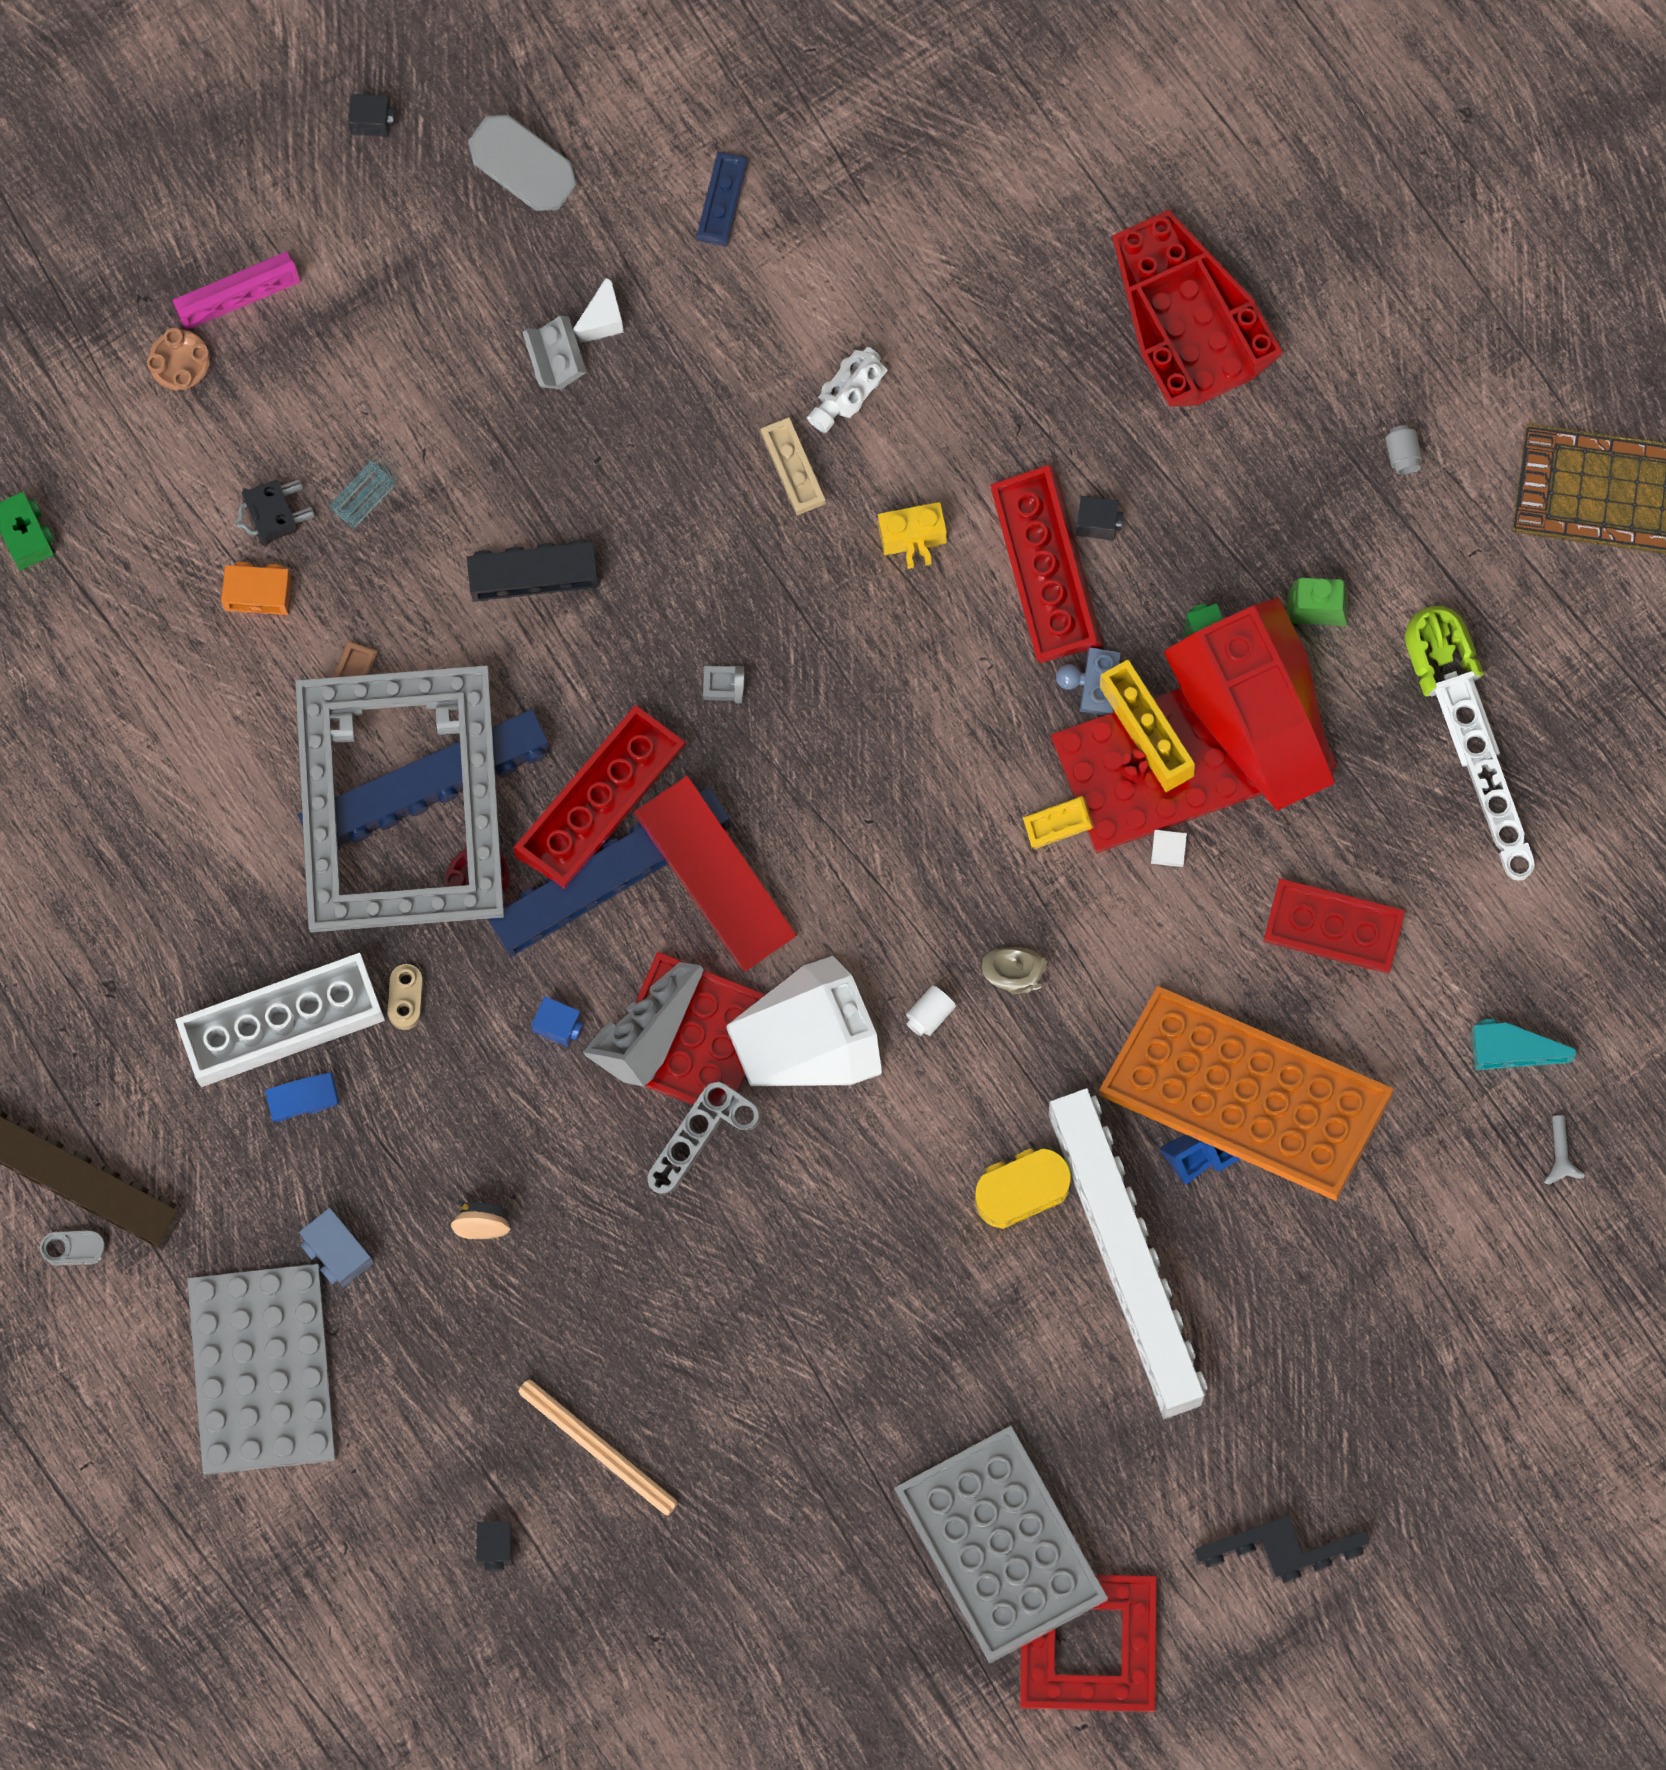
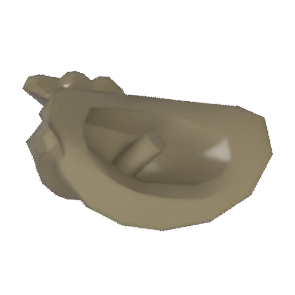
M1008 947L992 950L983 957L982 971L985 978L994 986L1007 990L1012 995L1028 994L1032 990L1043 988V985L1039 984L1038 981L1047 970L1046 957L1042 958L1035 951L1028 948Z

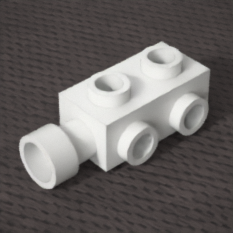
M866 347L864 351L855 350L850 357L845 358L841 362L840 370L834 378L826 382L822 387V393L818 398L823 403L819 408L815 407L807 417V420L816 429L827 433L835 423L833 419L837 415L851 418L853 414L859 411L862 402L880 384L881 378L888 371L880 362V355L873 349ZM853 363V369L850 372V366ZM834 387V394L831 395V390Z

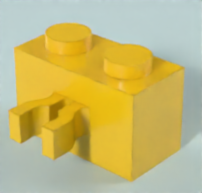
M940 502L878 514V529L884 556L907 551L906 563L908 569L914 568L912 558L915 556L916 549L924 557L926 566L932 564L930 552L926 547L946 544V527Z

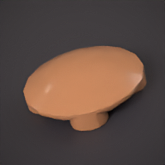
M177 328L168 329L153 343L147 359V366L152 377L161 386L171 390H186L197 385L205 377L210 365V353L205 342L197 334Z

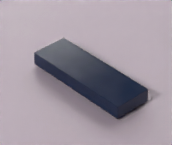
M717 151L696 236L697 241L727 247L748 164V157Z

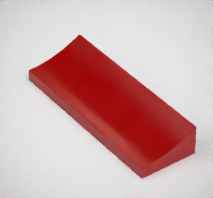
M1050 465L991 484L990 488L1037 661L1041 664L1061 657L1087 652L1089 647L1103 649V640L1057 472Z
M635 705L514 846L515 858L536 869L565 889L686 747V742Z
M688 776L633 812L742 973L797 936Z

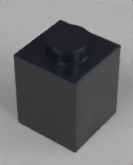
M351 94L348 117L351 135L388 137L389 126L395 125V107H390L388 96Z
M1081 496L1076 536L1114 541L1115 530H1122L1124 512L1118 511L1119 501Z
M510 1521L477 1522L476 1562L479 1566H484V1571H504V1566H512L513 1526Z

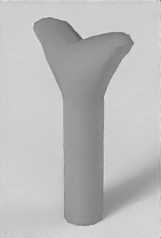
M1553 1116L1556 1158L1554 1166L1544 1180V1183L1552 1184L1565 1176L1576 1179L1584 1178L1585 1174L1577 1169L1568 1158L1565 1116Z

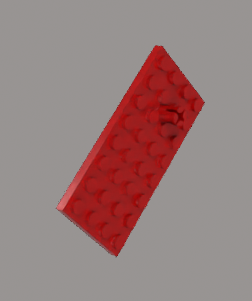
M1181 689L1153 698L1195 763L1194 777L1168 792L1160 784L1148 765V760H1145L1146 755L1138 749L1115 712L1051 734L1053 746L1074 799L1081 796L1086 799L1094 828L1087 830L1096 854L1151 835L1155 830L1162 831L1262 795L1194 714ZM1325 737L1331 768L1333 770L1336 769L1337 764L1335 762V759Z

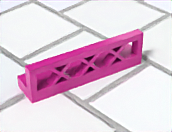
M286 251L172 301L184 329L188 331L298 284L300 279L294 262L291 261Z

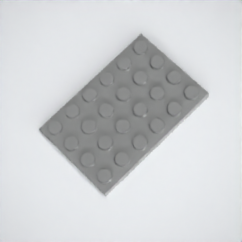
M319 1264L187 1278L203 1474L211 1475L336 1461Z
M1012 1426L894 1488L989 1664L1107 1601L1106 1594Z

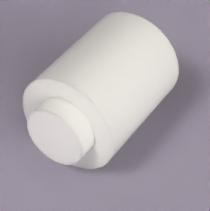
M932 985L906 1014L909 1019L907 1025L919 1036H922L924 1033L931 1036L955 1009L956 1005L943 991Z

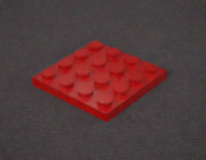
M657 952L635 1003L637 1004L646 999L651 994L650 987L682 961ZM703 970L664 1063L645 1087L692 1106L703 1090L714 1082L725 1083L739 1092L746 1074L726 1026L763 998L765 994ZM716 1088L712 1091L711 1101L715 1106H722L726 1102L727 1094L722 1088Z

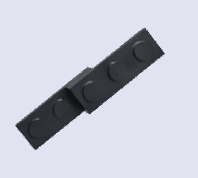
M1288 1516L1194 1549L1192 1554L1197 1566L1205 1564L1206 1568H1211L1224 1563V1556L1235 1552L1238 1557L1245 1556L1256 1551L1255 1545L1260 1544L1273 1581L1282 1579L1283 1584L1301 1578V1571L1313 1567L1314 1572L1333 1566L1332 1560L1342 1556L1345 1557L1346 1561L1360 1557L1365 1554L1363 1549L1367 1548L1370 1542L1366 1532L1363 1531L1302 1553Z

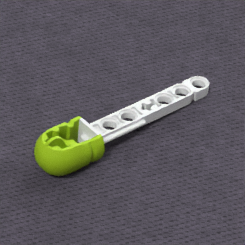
M1432 606L1422 609L1413 615L1407 624L1405 633L1406 647L1414 670L1418 676L1422 677L1419 682L1424 696L1437 695L1462 767L1467 766L1493 840L1495 845L1501 850L1499 856L1506 874L1513 880H1524L1530 876L1534 869V858L1529 844H1523L1525 833L1497 759L1500 751L1474 683L1484 675L1479 660L1474 659L1476 650L1468 628L1461 616L1450 608ZM1451 631L1452 638L1450 641V645H1448L1446 637L1450 635ZM1428 643H1430L1433 650L1428 656L1436 660L1439 666L1453 662L1452 654L1455 647H1457L1462 658V668L1467 673L1458 676L1455 671L1444 675V681L1436 683L1434 669L1429 665L1426 657ZM1461 707L1470 708L1474 713V720L1468 724L1459 722L1456 718L1457 710ZM1472 737H1479L1484 741L1485 749L1481 753H1472L1467 748V741ZM1484 767L1487 768L1488 772H1495V775L1491 778L1493 788L1498 785L1501 787V789L1493 790L1487 795H1484L1483 791H1488V783L1486 779H1479L1478 777ZM1497 796L1503 798L1507 804L1506 810L1498 814L1492 812L1488 805L1489 800ZM1508 826L1514 828L1518 835L1517 840L1510 844L1504 843L1499 836L1500 830ZM1519 856L1525 858L1529 866L1528 870L1521 874L1515 873L1510 867L1511 860Z

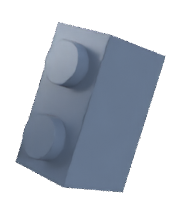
M330 1208L299 1232L304 1240L299 1245L311 1260L316 1256L324 1264L320 1271L331 1284L337 1281L344 1288L374 1264L370 1256Z

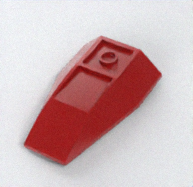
M1169 210L1112 235L1140 353L1169 407L1200 405L1253 380L1282 355L1283 352L1252 297Z
M1279 597L1253 605L1201 629L1163 652L1191 710L1275 811L1281 810L1335 784L1308 656Z

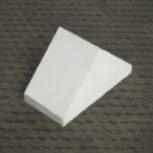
M605 278L573 329L576 340L580 343L623 333L622 320L612 282Z

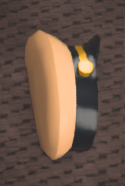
M458 1200L461 1206L460 1213L452 1222L451 1228L460 1237L467 1239H490L504 1236L510 1231L508 1223L509 1212L506 1209L486 1203H467Z

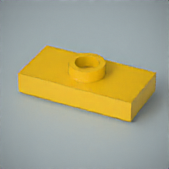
M1083 796L1023 817L1031 846L1034 849L1094 828L1086 799Z

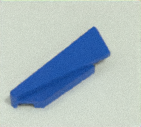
M1186 1134L1160 1147L1161 1153L1185 1185L1211 1165L1214 1170L1220 1172L1240 1160L1236 1156Z

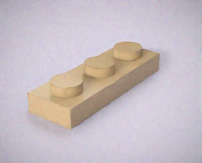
M790 418L761 428L760 433L796 516L825 505L824 495Z

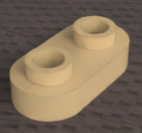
M411 964L397 966L390 976L388 1017L391 1023L401 1030L415 1027L421 1018L423 977L419 969ZM410 975L412 980L409 984H402L400 982L401 977ZM403 1006L410 1009L406 1016L398 1014V1010Z

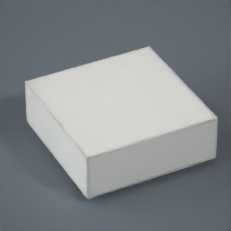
M1155 830L1151 864L1183 867L1187 833Z

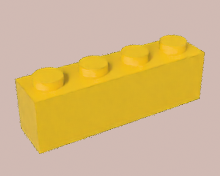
M1126 660L1101 674V691L1138 749L1146 755L1145 760H1148V765L1164 790L1168 792L1193 778L1195 763L1130 661Z

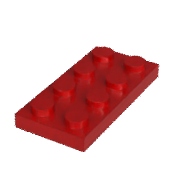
M1279 878L1263 942L1389 974L1405 910Z

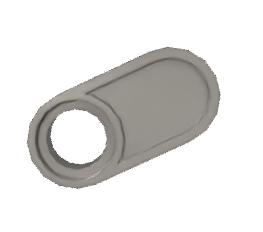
M94 1231L53 1232L46 1235L40 1244V1252L43 1258L48 1263L57 1266L95 1264L103 1259L107 1250L106 1242ZM55 1240H60L65 1243V1252L60 1257H51L48 1254L49 1244Z

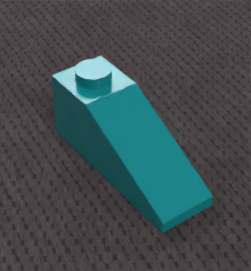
M1497 1019L1481 1020L1471 1030L1475 1070L1572 1063L1576 1056L1574 1048L1509 1023H1498Z

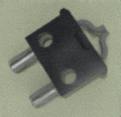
M276 479L249 490L244 488L241 492L243 504L238 509L239 518L235 520L237 527L244 528L250 535H257L260 544L264 547L270 541L296 532L297 523L314 517L311 507L291 513L284 497L302 490L300 480L280 486ZM244 508H246L255 531L251 530L245 523H240L244 517Z

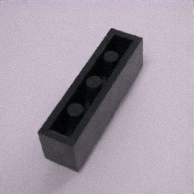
M583 539L572 540L568 545L556 546L553 543H543L538 545L537 548L525 550L523 547H510L505 552L499 553L481 550L475 552L472 556H467L469 586L473 602L599 588L594 544Z

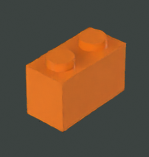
M247 562L225 565L221 598L225 611L288 615L292 585L290 572L288 569L277 564H268L266 568L253 567L252 564Z

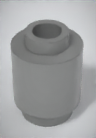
M1406 425L1392 428L1390 434L1385 437L1391 467L1395 468L1398 475L1411 474L1420 470L1422 455L1416 430L1409 429Z

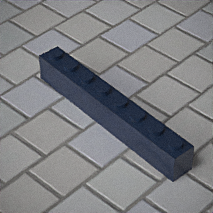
M533 709L492 727L495 776H507L517 769L516 766L525 762L529 764L536 763L545 758V753L550 752L548 741ZM460 742L335 797L338 850H340L341 845L349 841L357 843L368 838L370 832L378 828L385 830L397 825L399 819L407 815L418 816L429 809L428 806L436 802L446 803L455 799L458 793L463 791ZM301 812L297 815L303 826V814Z
M710 787L703 791L700 788L697 789L723 829H728L730 827V819ZM640 823L630 830L631 834L621 840L614 838L604 844L603 850L592 856L565 889L548 878L547 884L538 889L536 887L529 888L519 896L520 900L510 906L507 903L504 904V917L488 919L490 927L510 958L668 864Z

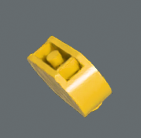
M1031 1148L1015 1156L1016 1161L1007 1165L999 1162L988 1167L985 1170L986 1174L982 1175L979 1179L975 1193L976 1209L981 1218L993 1227L1004 1229L1064 1202L1069 1192L1071 1176L1067 1163L1059 1154L1048 1149H1040L1034 1152Z

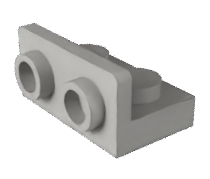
M560 315L540 329L527 328L523 331L526 348L540 387L563 389L587 373L569 316Z

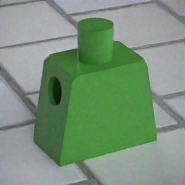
M1298 578L1288 590L1287 614L1292 624L1347 626L1348 592L1343 580Z

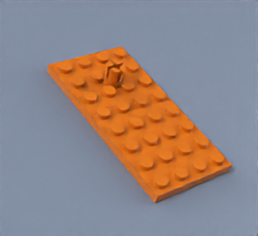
M1157 986L1099 1089V1096L1337 1201L1390 1102L1394 1089Z

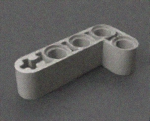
M714 1082L709 1084L703 1090L650 1169L648 1174L649 1187L657 1193H671L675 1191L723 1119L740 1130H752L761 1122L762 1112L760 1107L725 1083ZM716 1088H722L727 1094L726 1102L719 1107L715 1106L711 1101V1093ZM744 1106L750 1107L754 1113L752 1122L747 1125L741 1124L738 1120V1111ZM699 1115L705 1116L708 1120V1128L702 1134L696 1133L692 1127L694 1118ZM681 1142L686 1143L690 1148V1155L684 1161L678 1160L674 1154L676 1145ZM666 1159H668L672 1164L680 1166L681 1170L672 1169L668 1175V1179L671 1181L670 1185L664 1184L660 1187L658 1185L660 1179L657 1177V1174L668 1171L671 1166L665 1163Z

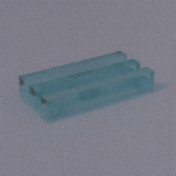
M371 461L329 505V509L334 514L336 513L343 522L348 523L349 527L354 529L396 485L395 480ZM375 473L377 476L357 495L345 510H342L343 504ZM382 481H384V483L377 489V491L351 517L350 515L354 512V510L371 494V492Z

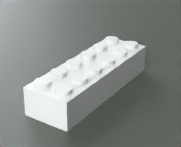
M360 953L175 1019L195 1078L200 1087L385 1021Z

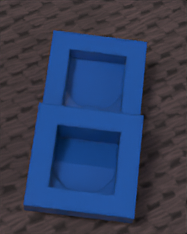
M333 1073L316 1075L265 1090L271 1119L274 1122H281L304 1113L314 1114L340 1104Z

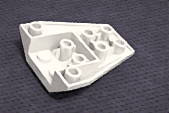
M834 956L802 966L726 1026L750 1086L853 1085L882 1074L878 1040L874 1026L853 976Z

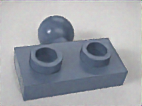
M1089 647L1084 673H1081L1072 664H1065L1058 669L1056 681L1060 687L1070 690L1078 685L1083 686L1079 712L1103 716L1113 713L1112 706L1100 689V675L1119 665L1121 653Z

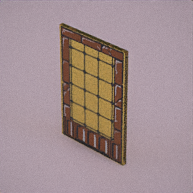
M1526 424L1524 442L1521 447L1522 457L1516 503L1514 505L1513 533L1666 554V443Z

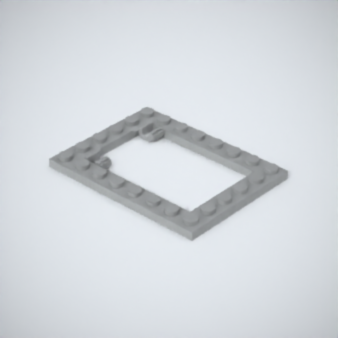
M488 666L296 680L309 931L322 932L504 917ZM426 705L427 710L436 709L438 735L460 733L469 885L341 895L332 743L355 741L353 715H363V710ZM458 712L459 720L450 721L449 713ZM339 721L340 730H331V722Z

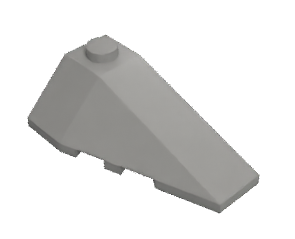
M683 962L675 965L650 987L651 994L646 999L637 1004L632 1002L625 1008L628 1011L625 1017L615 1025L610 1021L601 1029L583 1051L586 1057L623 1083L645 1086L654 1078L656 1071L664 1063L703 973L701 965Z

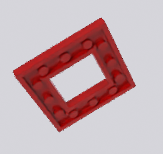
M1095 1575L1107 1596V1601L1090 1610L1122 1611L1121 1676L1054 1675L1055 1629L1021 1647L1020 1709L1155 1712L1156 1576Z

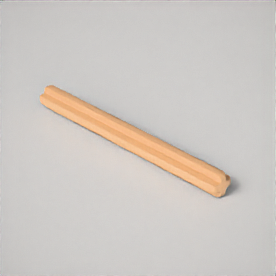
M530 1379L523 1383L519 1389L522 1397L663 1514L668 1516L673 1512L678 1504L676 1499Z

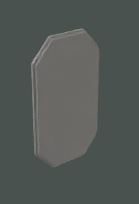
M510 115L486 116L468 140L473 164L535 211L559 210L577 185L571 161Z

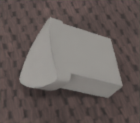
M704 666L703 700L735 701L737 704H742L745 693L744 666Z

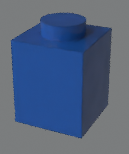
M544 996L531 1027L533 1033L569 1047L572 1039L576 1041L579 1039L584 1023L581 1022L582 1016L579 1010Z

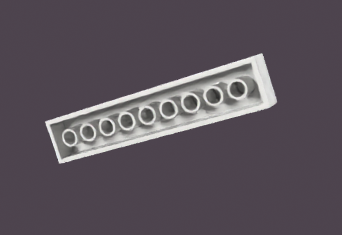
M1086 1088L1050 1101L1048 1116L1069 1167L1070 1174L1163 1419H1167L1200 1407L1206 1395L1207 1385L1201 1371L1195 1373L1193 1367V1360L1196 1359L1190 1341L1184 1342L1181 1336V1329L1184 1326L1177 1309L1171 1310L1169 1298L1172 1297L1169 1285L1166 1279L1160 1280L1158 1276L1159 1259L1155 1249H1148L1146 1236H1148V1231L1143 1218H1136L1134 1213V1206L1137 1203L1131 1187L1125 1188L1123 1184L1125 1171L1119 1156L1113 1158L1111 1152L1113 1139L1107 1126L1102 1127L1100 1124V1114H1102L1098 1099L1096 1096L1090 1097Z

